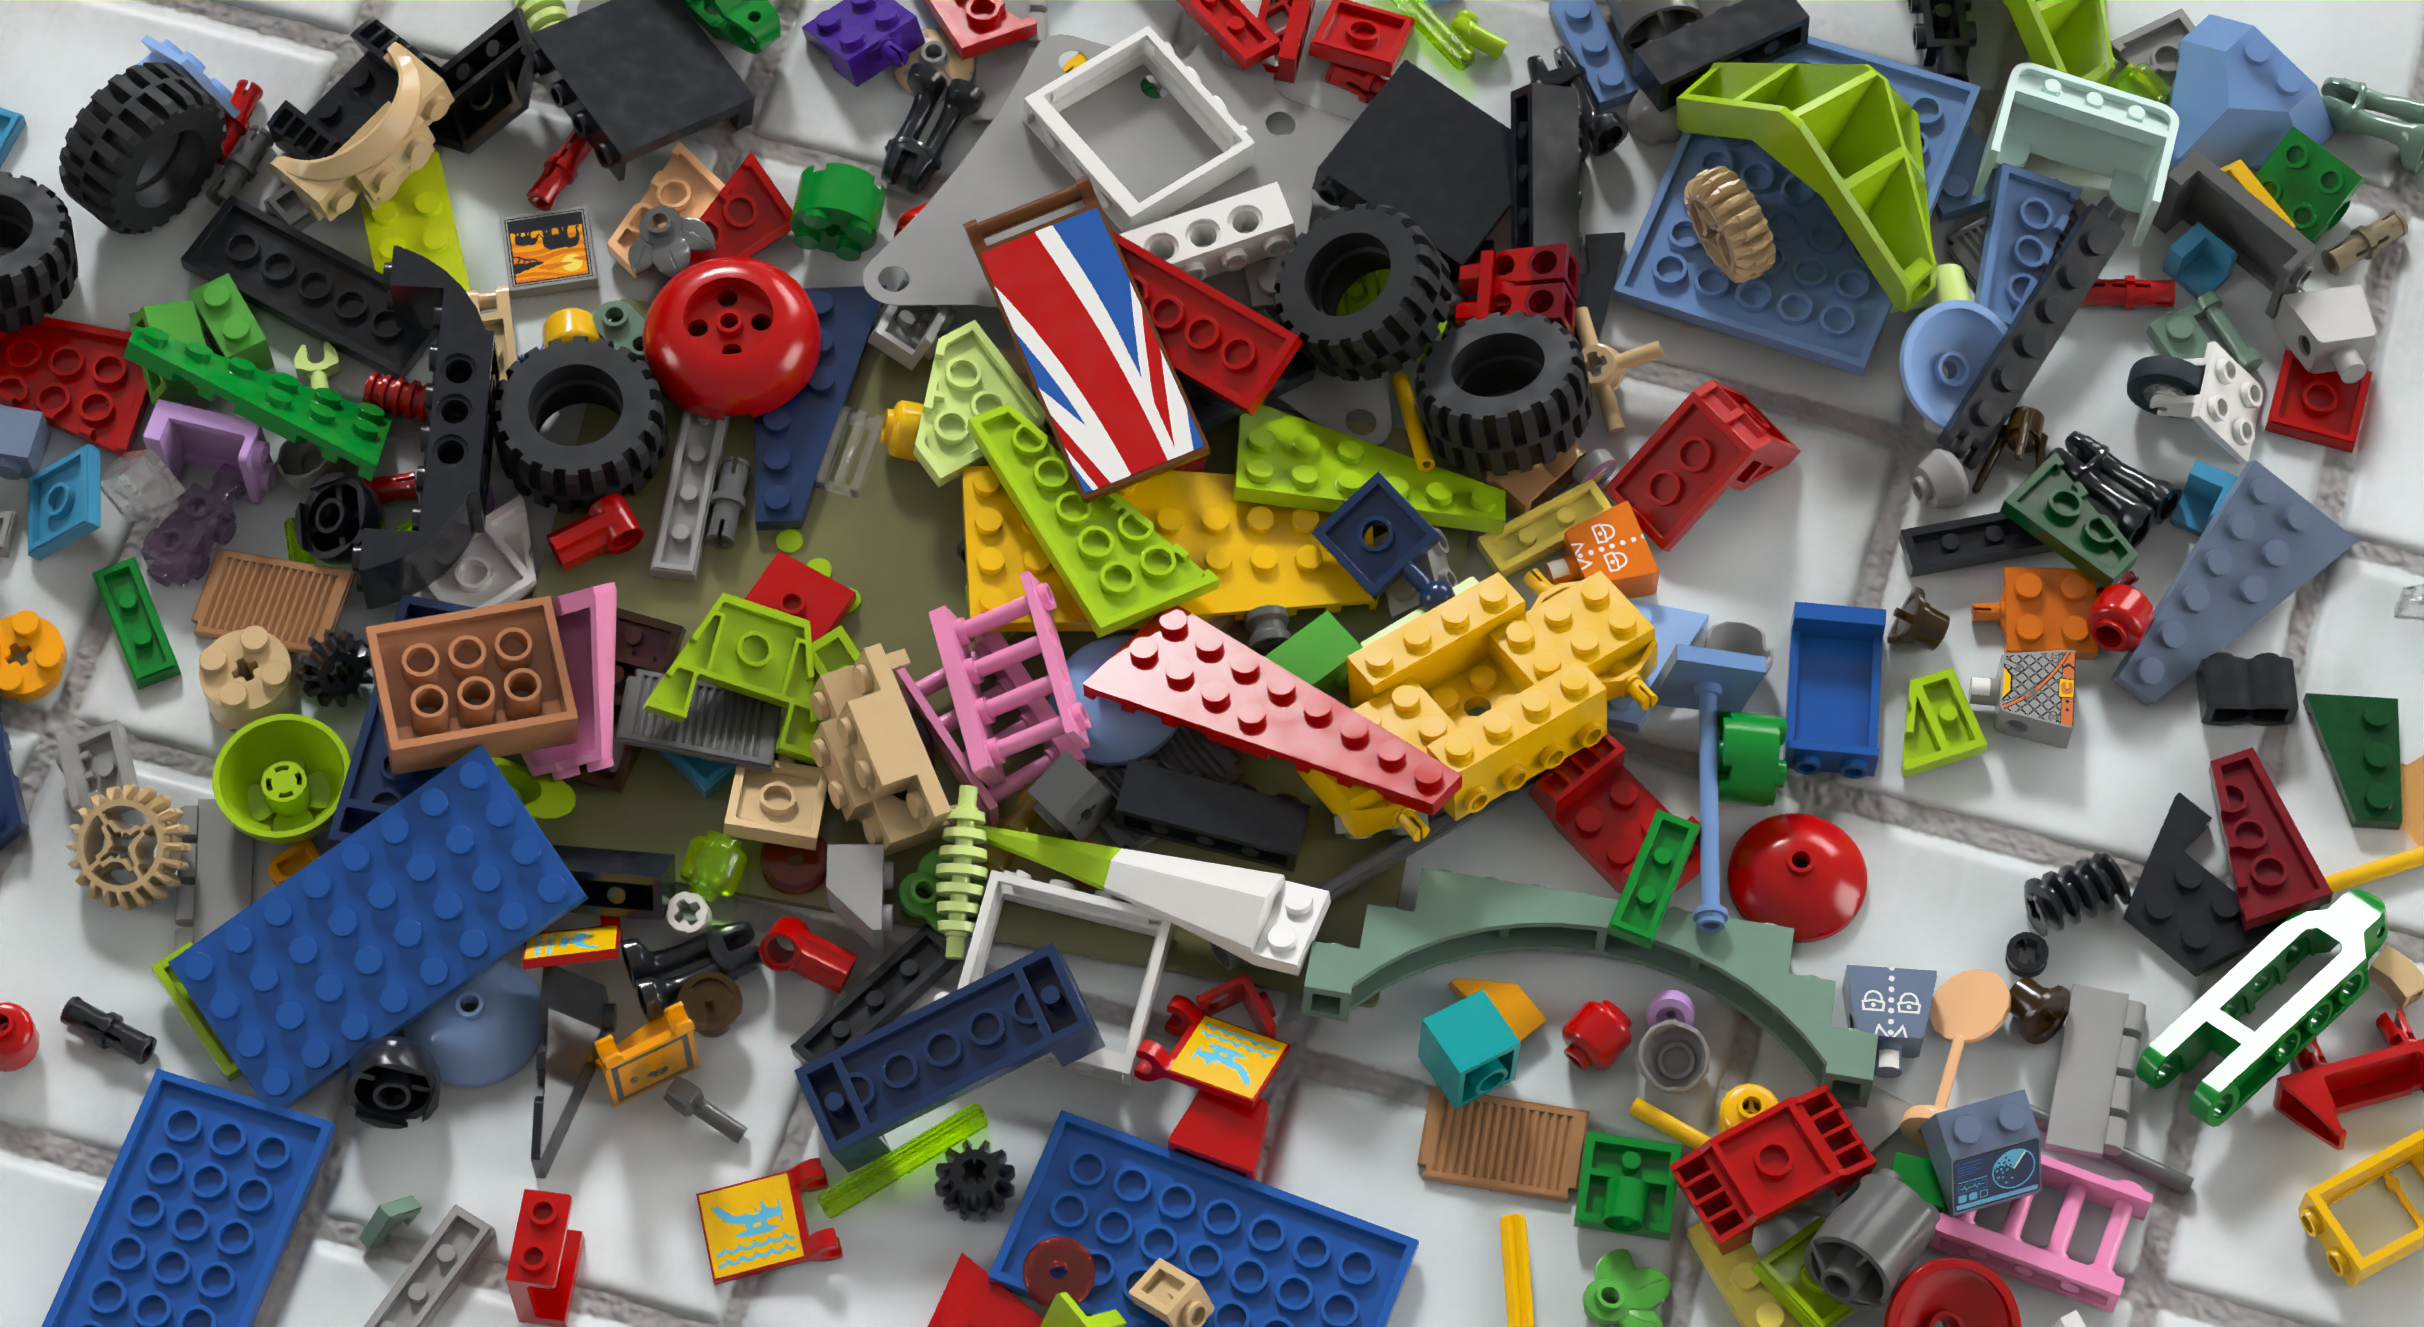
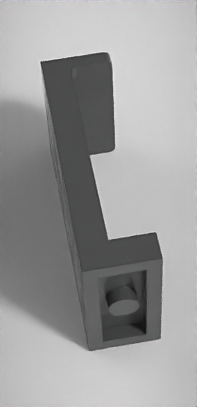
M2195 150L2167 175L2162 200L2153 219V225L2166 234L2182 219L2191 227L2200 222L2236 251L2238 255L2236 263L2273 292L2265 312L2271 319L2277 316L2283 295L2305 292L2302 289L2303 285L2314 271L2311 263L2317 249L2316 245L2198 150Z

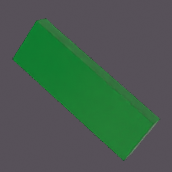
M132 557L92 572L138 690L180 675L179 665L136 558Z
M1656 810L1609 922L1607 934L1651 950L1699 835L1701 825L1664 811Z

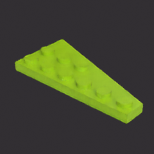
M1009 403L968 419V432L1098 638L1218 589L1220 583L1218 576L1209 569L1203 571L1189 559L1190 553L1178 543L1172 545L1154 530L1153 522L1116 492L1090 503H1084L1062 453L1048 442V436Z
M1260 405L1253 416L1247 413L1238 416L1233 500L1334 513L1379 471L1430 525L1503 534L1506 510L1505 490L1434 466L1428 472H1422L1418 469L1415 458L1265 405Z

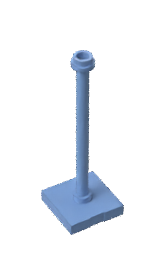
M1677 644L1651 685L1650 690L1658 696L1656 705L1699 710L1701 905L1693 909V921L1696 923L1699 931L1716 933L1722 931L1725 928V922L1728 921V909L1720 905L1717 711H1742L1766 674V657Z

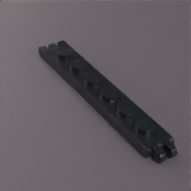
M2105 196L2097 206L2090 204L2083 211L1938 437L1937 443L1943 448H1947L1955 438H1958L1950 450L1957 459H1960L1968 449H1971L1963 461V465L1969 470H1973L1980 463L2123 239L2125 231L2120 226L2128 213L2122 207H2118L2108 217L2115 204V201L2109 196Z

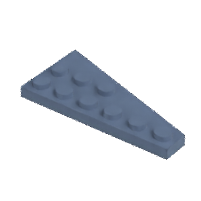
M2257 460L2248 462L2153 611V620L2141 643L2127 652L2111 679L2144 705L2154 704L2196 671L2202 659L2221 651L2357 543L2358 540Z

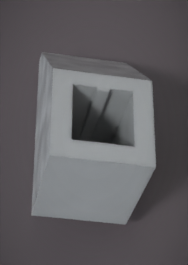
M884 844L828 845L826 889L829 907L872 948L884 949V932H893L894 924L893 904H885L886 890H894L895 886L894 862H886Z

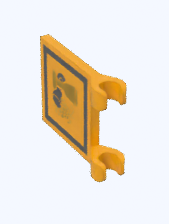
M682 1001L664 1009L670 1026L669 1030L625 1051H618L612 1034L594 1042L601 1061L609 1097L614 1107L675 1079L676 1076H681L700 1067L693 1035L695 1027L692 1020L688 1018Z

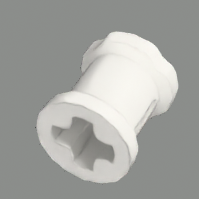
M683 891L676 894L668 903L666 917L669 924L680 937L690 940L706 932L707 927L713 923V914L710 907L697 893ZM689 906L693 911L698 910L695 913L698 919L695 924L690 925L686 920L682 921L684 916L681 911L685 907Z

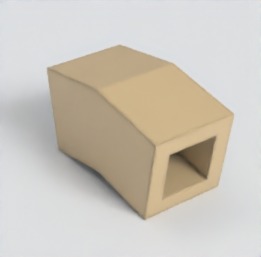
M2387 944L2371 964L2368 970L2369 980L2384 989L2402 1010L2424 996V975L2413 961Z

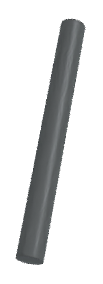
M2030 1104L2038 1129L2047 1132L2050 1113ZM2123 1147L2121 1155H2102V1158L2184 1195H2187L2194 1180L2191 1176L2127 1147Z

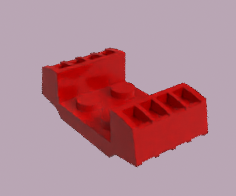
M1607 732V735L1603 736L1597 744L1591 747H1584L1570 755L1560 765L1542 776L1533 784L1528 795L1550 818L1555 829L1617 893L1622 894L1656 810L1671 813L1623 766L1626 748ZM1693 816L1687 819L1690 822L1700 825V823ZM1700 832L1675 892L1701 872Z
M1825 1084L1801 1096L1790 1097L1716 1135L1695 1151L1669 1165L1674 1180L1722 1255H1726L1751 1243L1754 1227L1831 1187L1838 1197L1848 1192L1856 1179L1872 1173L1877 1161L1842 1110L1841 1105L1831 1093L1828 1085Z

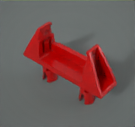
M2401 1009L2396 1010L2394 1022L2387 1012H2384L2376 1019V1027L2380 1030L2389 1047L2387 1049L2328 1064L2317 1042V1038H2315L2293 1058L2300 1072L2277 1078L2273 1099L2274 1108L2336 1150L2344 1149L2347 1133L2342 1128L2337 1114L2407 1096L2421 1089L2424 1093V1039L2416 1040L2406 1020V1015Z

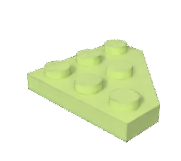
M976 320L939 338L913 455L938 488L961 476L962 469L968 466H980L987 462L967 430L969 418L1009 403L1041 431L1047 430L1044 426L1045 413L1040 403Z

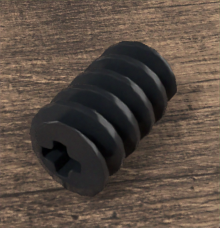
M2102 851L2094 854L2091 860L2083 858L2076 861L2075 867L2069 864L2059 869L2058 873L2049 871L2043 874L2041 880L2034 877L2027 880L2024 885V900L2028 917L2035 931L2042 937L2047 936V921H2050L2052 926L2057 931L2064 929L2063 915L2065 914L2076 925L2081 922L2080 908H2083L2090 918L2098 916L2097 902L2100 901L2104 909L2109 912L2115 909L2114 895H2117L2124 905L2129 904L2132 898L2129 885L2122 870L2110 855Z

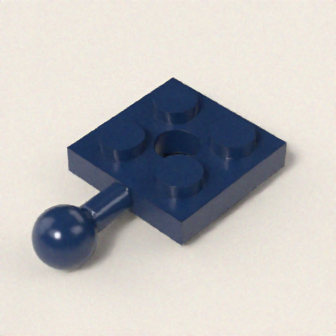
M1379 471L1312 532L1314 538L1374 600L1381 596L1401 576L1420 593L1419 602L1425 613L1456 596L1449 584L1442 581H1432L1416 564L1420 558L1442 539L1440 534ZM1374 525H1383L1389 530L1386 542L1377 547L1367 545L1365 543L1367 530Z

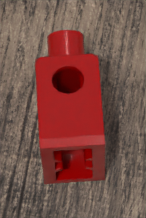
M1200 1090L1171 1133L1168 1140V1149L1256 1181L1268 1128L1269 1103L1259 1098L1254 1108H1250Z

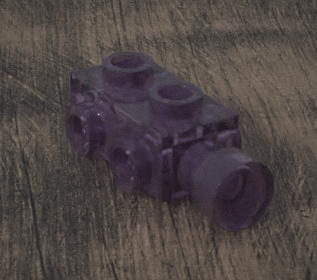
M223 463L212 477L213 485L209 490L193 482L185 493L175 498L171 504L169 514L160 526L152 529L147 534L143 542V548L140 551L148 567V575L157 583L169 587L172 582H175L185 587L191 578L194 580L201 579L209 568V554L216 545L224 546L231 541L237 528L235 522L237 518L232 508V503L235 500H241L247 493L242 473L236 467Z

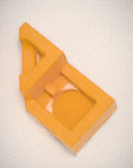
M1456 978L1448 983L1460 1000L1483 989L1520 1042L1546 1021V1018L1516 983Z

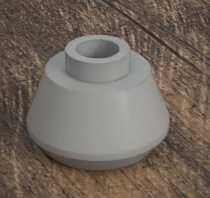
M1941 449L1933 450L1915 468V478L1911 479V487L1918 501L1921 503L1926 502L1932 508L1958 507L1964 503L1969 493L1968 480L1961 463L1954 454Z

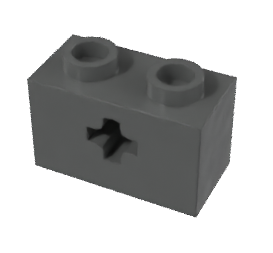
M1067 750L1027 790L1038 801L1032 809L1061 837L1065 838L1071 832L1080 842H1083L1116 807L1118 801Z

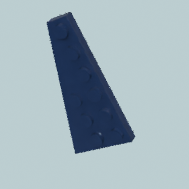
M881 285L884 289L887 290V285ZM864 286L803 288L810 297L819 318L821 352L812 377L794 398L774 411L755 417V524L757 531L802 529L818 486V477L825 458L829 456L837 425L841 423L861 369V360L868 344L867 341L875 328L880 308L884 306L883 303L873 299ZM757 320L754 321V329L759 331L766 330Z

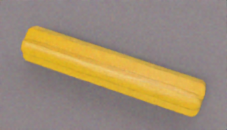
M1507 1214L1500 1219L1508 1327H1535L1526 1218L1522 1214Z

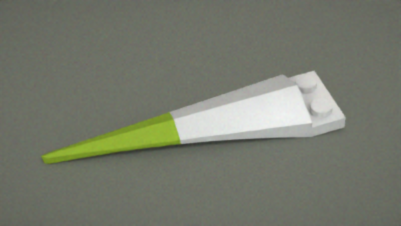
M975 825L976 829L986 831L987 844L1037 862L1134 904L1255 966L1299 976L1311 949L1312 941L1315 940L1331 903L1329 891L1285 881V877L1282 874Z

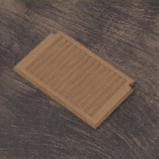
M218 548L191 619L193 623L197 624L194 634L218 639L232 631L246 629L249 626H260L267 633L279 639L288 652L310 653L312 648L308 644V637H314L321 643L324 641L325 629H331L334 633L336 632L357 573L350 570Z
M1430 1086L1417 1166L1426 1168L1423 1172V1179L1428 1181L1567 1203L1570 1198L1568 1191L1578 1192L1590 1111L1491 1095H1483L1455 1110L1440 1087Z

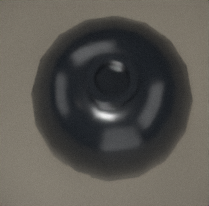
M342 472L328 473L313 481L307 488L312 493L307 498L305 504L299 502L295 511L294 531L298 545L302 550L309 552L311 557L333 565L352 564L354 545H362L363 528L385 530L386 513L379 495L364 481Z
M397 1036L376 1038L363 1045L349 1062L346 1072L344 1100L347 1106L350 1103L356 1109L355 1116L362 1122L378 1128H407V1119H417L422 1116L423 1122L429 1119L438 1108L441 1084L440 1071L430 1051L419 1042Z

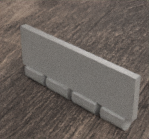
M1001 0L1005 2V10L1023 20L1029 15L1037 22V35L976 56L975 85L985 93L986 98L979 111L973 114V123L975 125L990 124L1024 71L1035 48L1042 40L1046 39L1047 15L1045 13L1048 9V0Z
M198 799V805L180 808L184 814L179 820V824L188 825L191 829L187 835L182 837V842L191 844L194 849L188 853L182 852L181 860L186 861L190 868L187 870L177 869V876L181 884L184 885L176 888L175 924L182 928L175 930L174 951L190 941L194 945L252 904L254 839L237 830L227 820L219 808L216 799Z
M2073 984L2045 1149L2102 1159L2103 1154L2117 1156L2123 1153L2127 1121L2125 1119L2129 1116L2134 1086L2132 1078L2136 1074L2140 1050V1041L2138 1039L2142 1036L2146 1005L2142 1002L2128 1000L2129 994Z

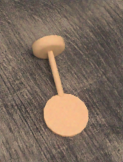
M1982 969L1963 971L1949 978L1939 987L1932 999L1929 1018L1934 1030L1946 1041L1952 1042L1934 1106L1915 1105L1907 1109L1901 1119L1899 1126L1901 1133L1918 1146L1927 1149L1920 1125L1934 1114L1947 1111L1946 1106L1964 1044L1978 1042L1992 1035L2004 1023L2010 1012V991L2005 981L1994 972Z

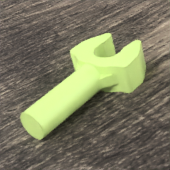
M327 341L324 342L323 346L325 357L320 363L310 362L306 345H301L294 358L297 376L309 379L311 388L329 389L328 378L335 373L341 372L338 352Z

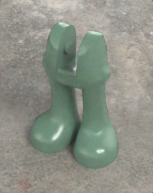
M2327 77L2321 88V94L2323 95L2321 98L2332 128L2341 133L2354 132L2389 141L2400 149L2402 167L2407 171L2418 173L2424 161V99L2418 100L2384 94L2367 88L2366 83L2356 82L2347 78ZM2364 110H2370V111H2375V112L2383 113V114H2386V115H2389V116H2392V117L2401 119V120H2403V121H2399V120H2395V119H2390V118H2386V117L2374 115V114H2371V113L2366 112V111H2364Z

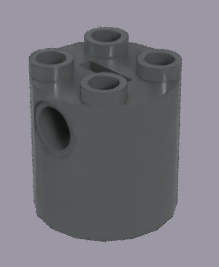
M1606 0L1622 45L1632 55H1634V50L1645 42L1659 39L1676 31L1684 24L1694 23L1705 18L1698 0Z
M1883 1168L1877 1174H1867L1856 1179L1841 1203L1835 1207L1804 1250L1805 1265L1813 1281L1824 1289L1823 1292L1838 1303L1842 1305L1845 1303L1855 1310L1873 1311L1884 1307L1923 1250L1935 1236V1226L1940 1220V1214L1934 1205L1924 1201L1917 1192L1905 1185L1902 1177L1897 1172Z

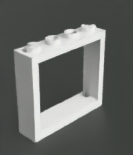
M1149 25L1024 98L1022 120L1075 179L1085 175L1089 177L1102 210L1123 233L1163 219L1252 167L1255 142L1247 134L1248 128L1244 125H1239L1228 113L1224 102L1218 96H1212L1202 85L1197 72L1190 66L1186 67L1175 55L1171 44L1168 41L1164 43ZM1144 64L1160 85L1178 101L1224 153L1139 203L1058 112Z
M1018 869L1016 873L1004 870V873L991 870L957 990L982 978L1004 900L1155 936L1124 1052L1119 1053L1101 1048L1065 1067H1062L1052 1052L1032 1061L1132 1086L1134 1069L1139 1061V1058L1136 1057V1050L1146 1036L1174 934L1175 924L1134 904L1122 902V899L1103 890H1097L1093 895L1076 891L1077 887L1063 880L1051 879L1048 884L1031 880L1030 874Z

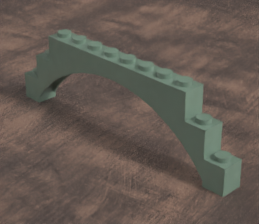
M1423 867L1414 912L1401 910L1394 906L1367 904L1359 949L1346 947L1339 943L1312 941L1301 1014L1348 1022L1349 1012L1376 993L1409 976L1434 967L1481 955L1515 951H1561L1605 956L1642 965L1679 978L1716 996L1745 1014L1773 1036L1799 1062L1817 1087L1825 1084L1828 1085L1839 1104L1867 1107L1874 1080L1878 1034L1862 1032L1855 1028L1831 1027L1836 981L1821 979L1813 975L1802 976L1789 973L1794 928L1778 926L1774 923H1758L1734 919L1728 916V921L1725 922V928L1722 931L1705 933L1697 929L1696 923L1693 921V912L1670 907L1667 909L1653 946L1649 950L1607 934V928L1619 901L1618 899L1594 896L1586 892L1575 893L1551 889L1537 884L1527 885L1502 881L1494 877L1459 874L1446 869L1435 870Z

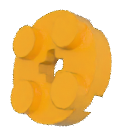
M23 610L16 615L0 619V699L3 700V696L8 699L16 698L17 702H31L42 698L50 693L63 677L61 671L65 661L67 662V649L61 634L53 624L39 618L35 612ZM16 652H30L26 655L28 662L25 665L21 666L17 661L9 664V660L12 659V655Z

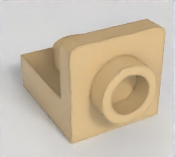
M1161 1258L1151 1266L1128 1292L1134 1304L1163 1320L1169 1327H1201L1214 1311V1305L1200 1281Z

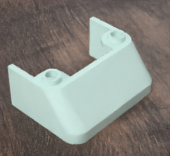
M2020 63L2012 69L1984 149L1973 195L1977 197L1982 196L1993 168L1997 169L2002 163H2006L2022 169L2027 162L2029 153L2112 179L2109 190L2112 200L2119 207L2139 214L2132 245L2141 248L2162 200L2179 127V118L2172 108L2163 103L2035 63Z

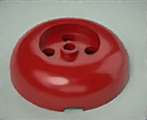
M729 256L713 258L694 264L681 271L666 283L648 310L644 322L642 345L645 363L651 369L653 379L658 382L661 393L673 404L694 415L714 420H725V416L751 414L752 418L783 406L794 398L808 383L820 357L821 329L816 309L803 287L788 273L758 259ZM726 301L736 302L734 305L729 307L721 305L723 302ZM757 320L766 330H756L752 324ZM706 326L708 328L706 334L697 337L702 328Z

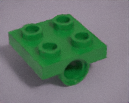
M2294 126L2255 175L2262 186L2294 223L2295 229L2314 245L2325 231L2332 229L2341 220L2351 204L2350 198L2365 180V178Z
M1587 1131L1574 1227L1669 1241L1677 1187L1669 1165L1680 1159L1682 1145Z

